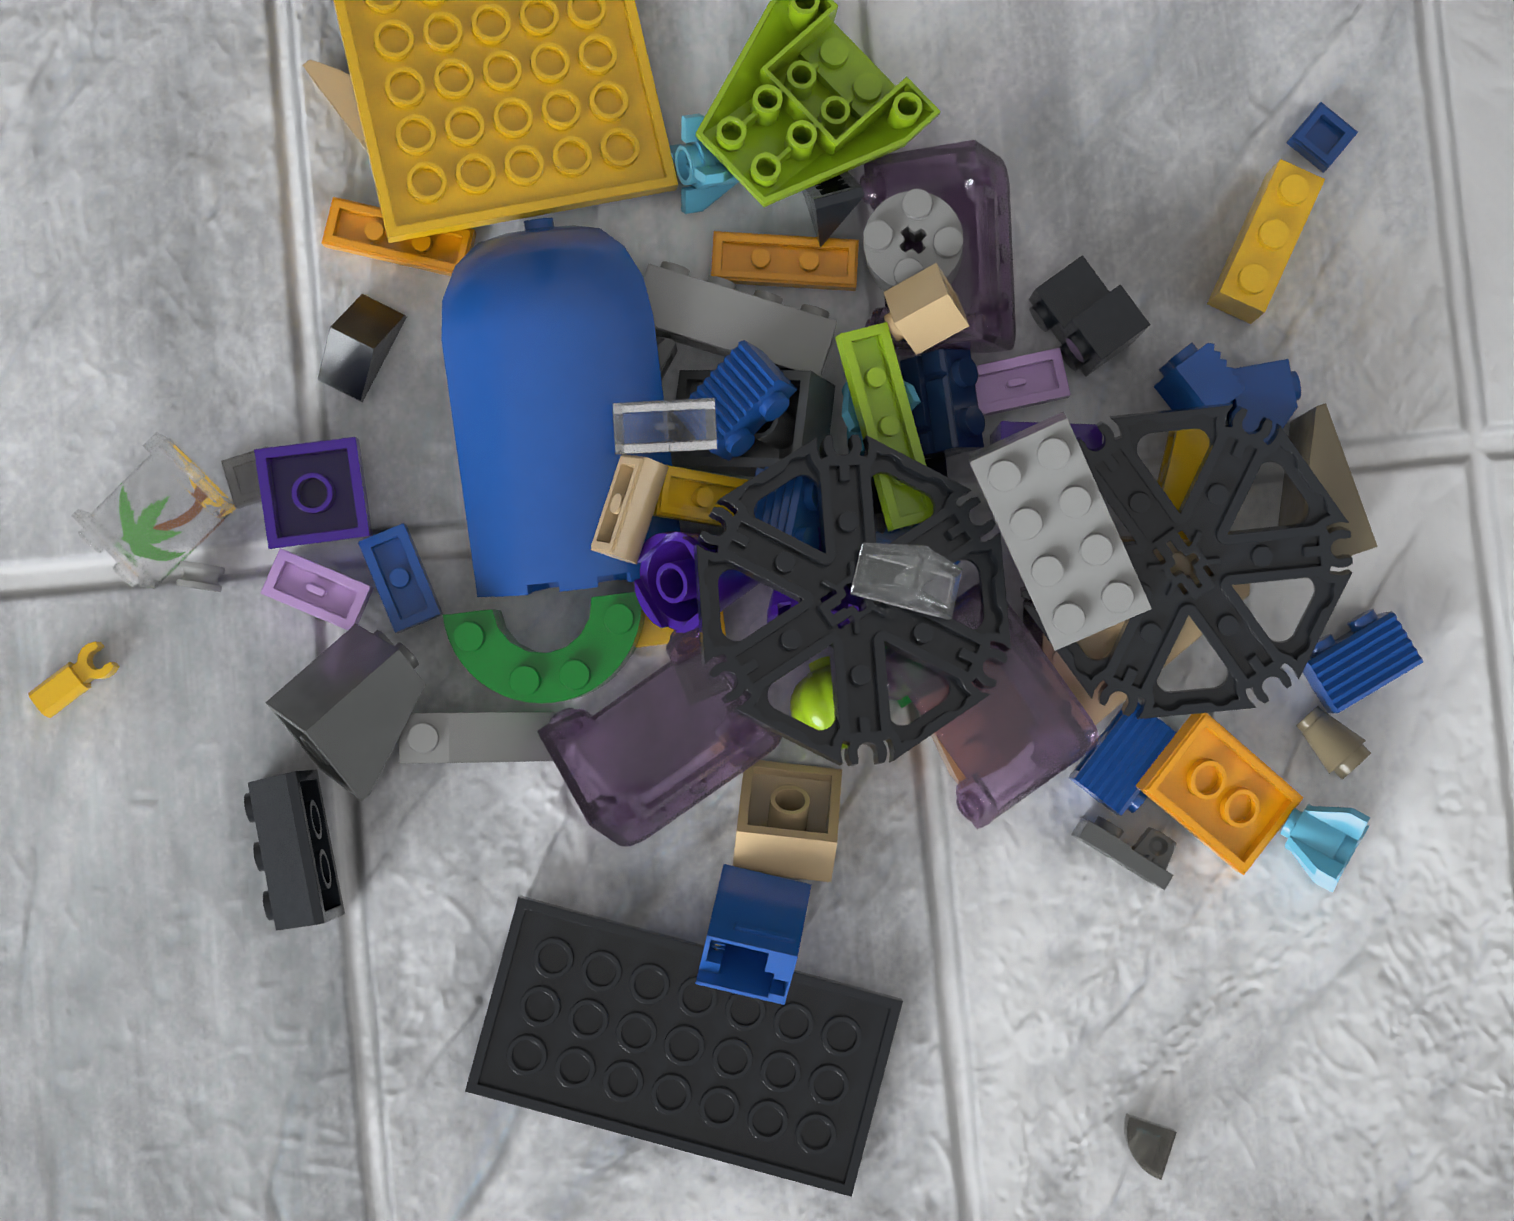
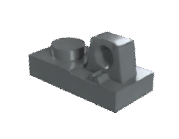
M1100 816L1097 817L1094 823L1090 820L1080 819L1071 834L1072 836L1152 885L1163 890L1166 889L1174 876L1166 871L1177 845L1174 840L1162 832L1148 827L1136 843L1130 846L1120 839L1124 831Z

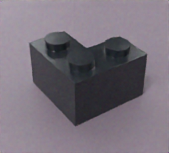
M1083 255L1037 287L1028 299L1033 305L1029 310L1035 322L1045 332L1051 329L1062 344L1058 348L1061 350L1063 360L1072 370L1080 369L1085 377L1130 346L1151 325L1120 284L1112 291H1109Z

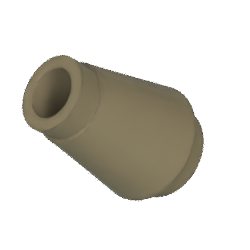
M1319 706L1313 709L1296 725L1328 773L1330 774L1334 771L1341 779H1344L1371 754L1363 745L1366 741L1327 712H1324Z

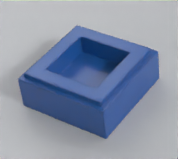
M1320 102L1286 143L1324 173L1356 136L1358 131Z

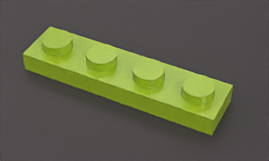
M884 322L840 333L835 339L862 438L864 439L867 435L926 466L888 323ZM886 474L873 476L888 531L918 524L931 517L933 504L928 496Z

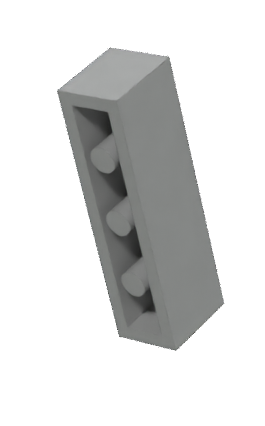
M663 261L660 267L648 264L644 281L653 311L656 336L664 339L669 338L674 342L723 357L730 355L731 350L738 347V342L745 340L767 354L779 370L812 371L819 376L822 375L837 321L829 319L830 313L828 311L807 304H803L800 310L782 304L783 299L780 296L767 291L755 290L754 296L735 290V283L717 276H708L707 281L688 276L690 271L687 268L675 263Z

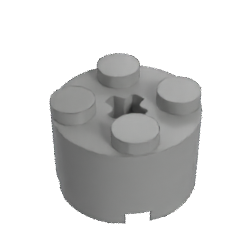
M912 189L907 192L898 193L887 198L877 206L869 217L863 232L867 268L877 286L881 290L886 291L935 263L938 264L949 283L952 284L957 277L963 257V231L954 210L941 198L922 189ZM911 240L916 243L921 240L923 252L918 254L915 250L911 249L905 253V242Z

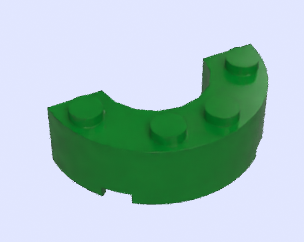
M635 592L591 597L590 617L582 633L568 646L546 653L536 652L520 644L507 629L501 610L488 609L443 615L449 642L456 656L468 672L494 692L528 703H555L572 700L596 691L607 684L625 666L631 655L634 654L645 620V613L638 602Z

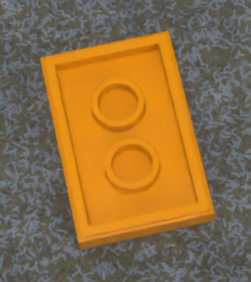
M1208 713L1191 714L1136 784L1139 790L1242 875H1245L1286 822L1293 809H1296L1304 798Z

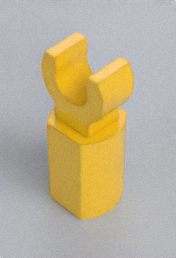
M95 641L86 644L80 650L75 664L68 662L28 693L29 698L44 716L52 718L91 688L90 682L94 679L110 678L117 672L120 666L116 662H109L101 669H97L94 666V655L104 648L102 642Z

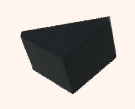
M361 294L330 326L318 380L363 403L407 318L406 315Z

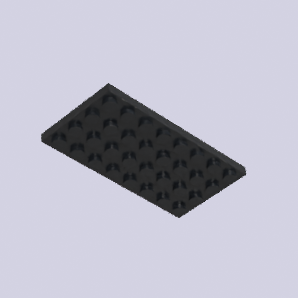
M518 897L465 1092L852 1197L903 1003L901 998L794 970L785 1005L697 985L695 983L704 945L532 898Z

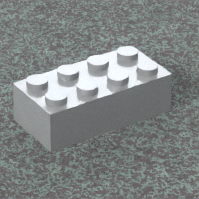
M1064 412L968 455L969 463L1055 651L1152 609Z

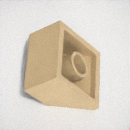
M745 758L733 866L779 877L831 882L838 840L842 769Z

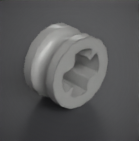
M180 561L179 567L183 569L184 575L182 578L177 579L176 585L221 592L222 586L218 584V577L224 574L225 568Z

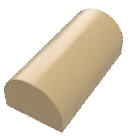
M627 454L620 456L591 544L592 551L637 564L669 468L668 466L643 456Z

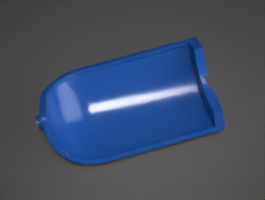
M553 218L524 221L525 231L506 233L477 243L454 267L442 300L441 341L477 597L521 596L559 587V592L596 588L599 582L613 580L634 582V580L640 578L641 563L625 562L591 550V544L620 456L622 454L643 456L664 465L672 466L654 317L645 281L625 246L600 228L576 225L554 227ZM652 516L645 541L659 533L668 531L681 532L679 520Z

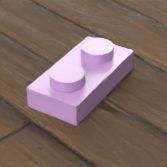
M1060 348L977 365L978 380L975 386L978 407L984 416L1069 398L1071 395Z
M280 548L261 590V594L349 630L355 624L358 625L374 587Z

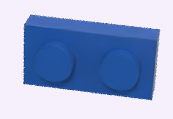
M402 523L358 542L395 633H401L443 615L406 524Z

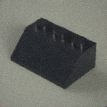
M317 769L295 771L248 782L249 793L244 795V807L249 822H255L259 842L254 843L253 853L258 870L260 872L265 871L268 890L263 892V906L267 919L269 921L274 920L277 931L323 924L344 915L343 900Z

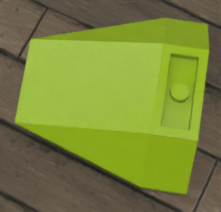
M771 0L696 131L695 136L763 207L905 147L940 115L941 111L907 76L895 86L834 23L838 5L833 0Z

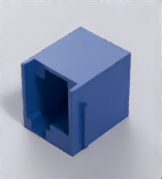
M723 864L695 984L785 1005L798 959L812 884Z

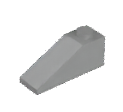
M556 712L411 713L399 736V764L556 761Z

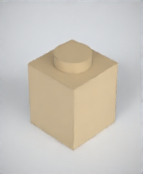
M937 263L883 292L890 310L889 313L884 315V320L888 323L891 334L897 342L905 338L916 355L969 327L959 297Z

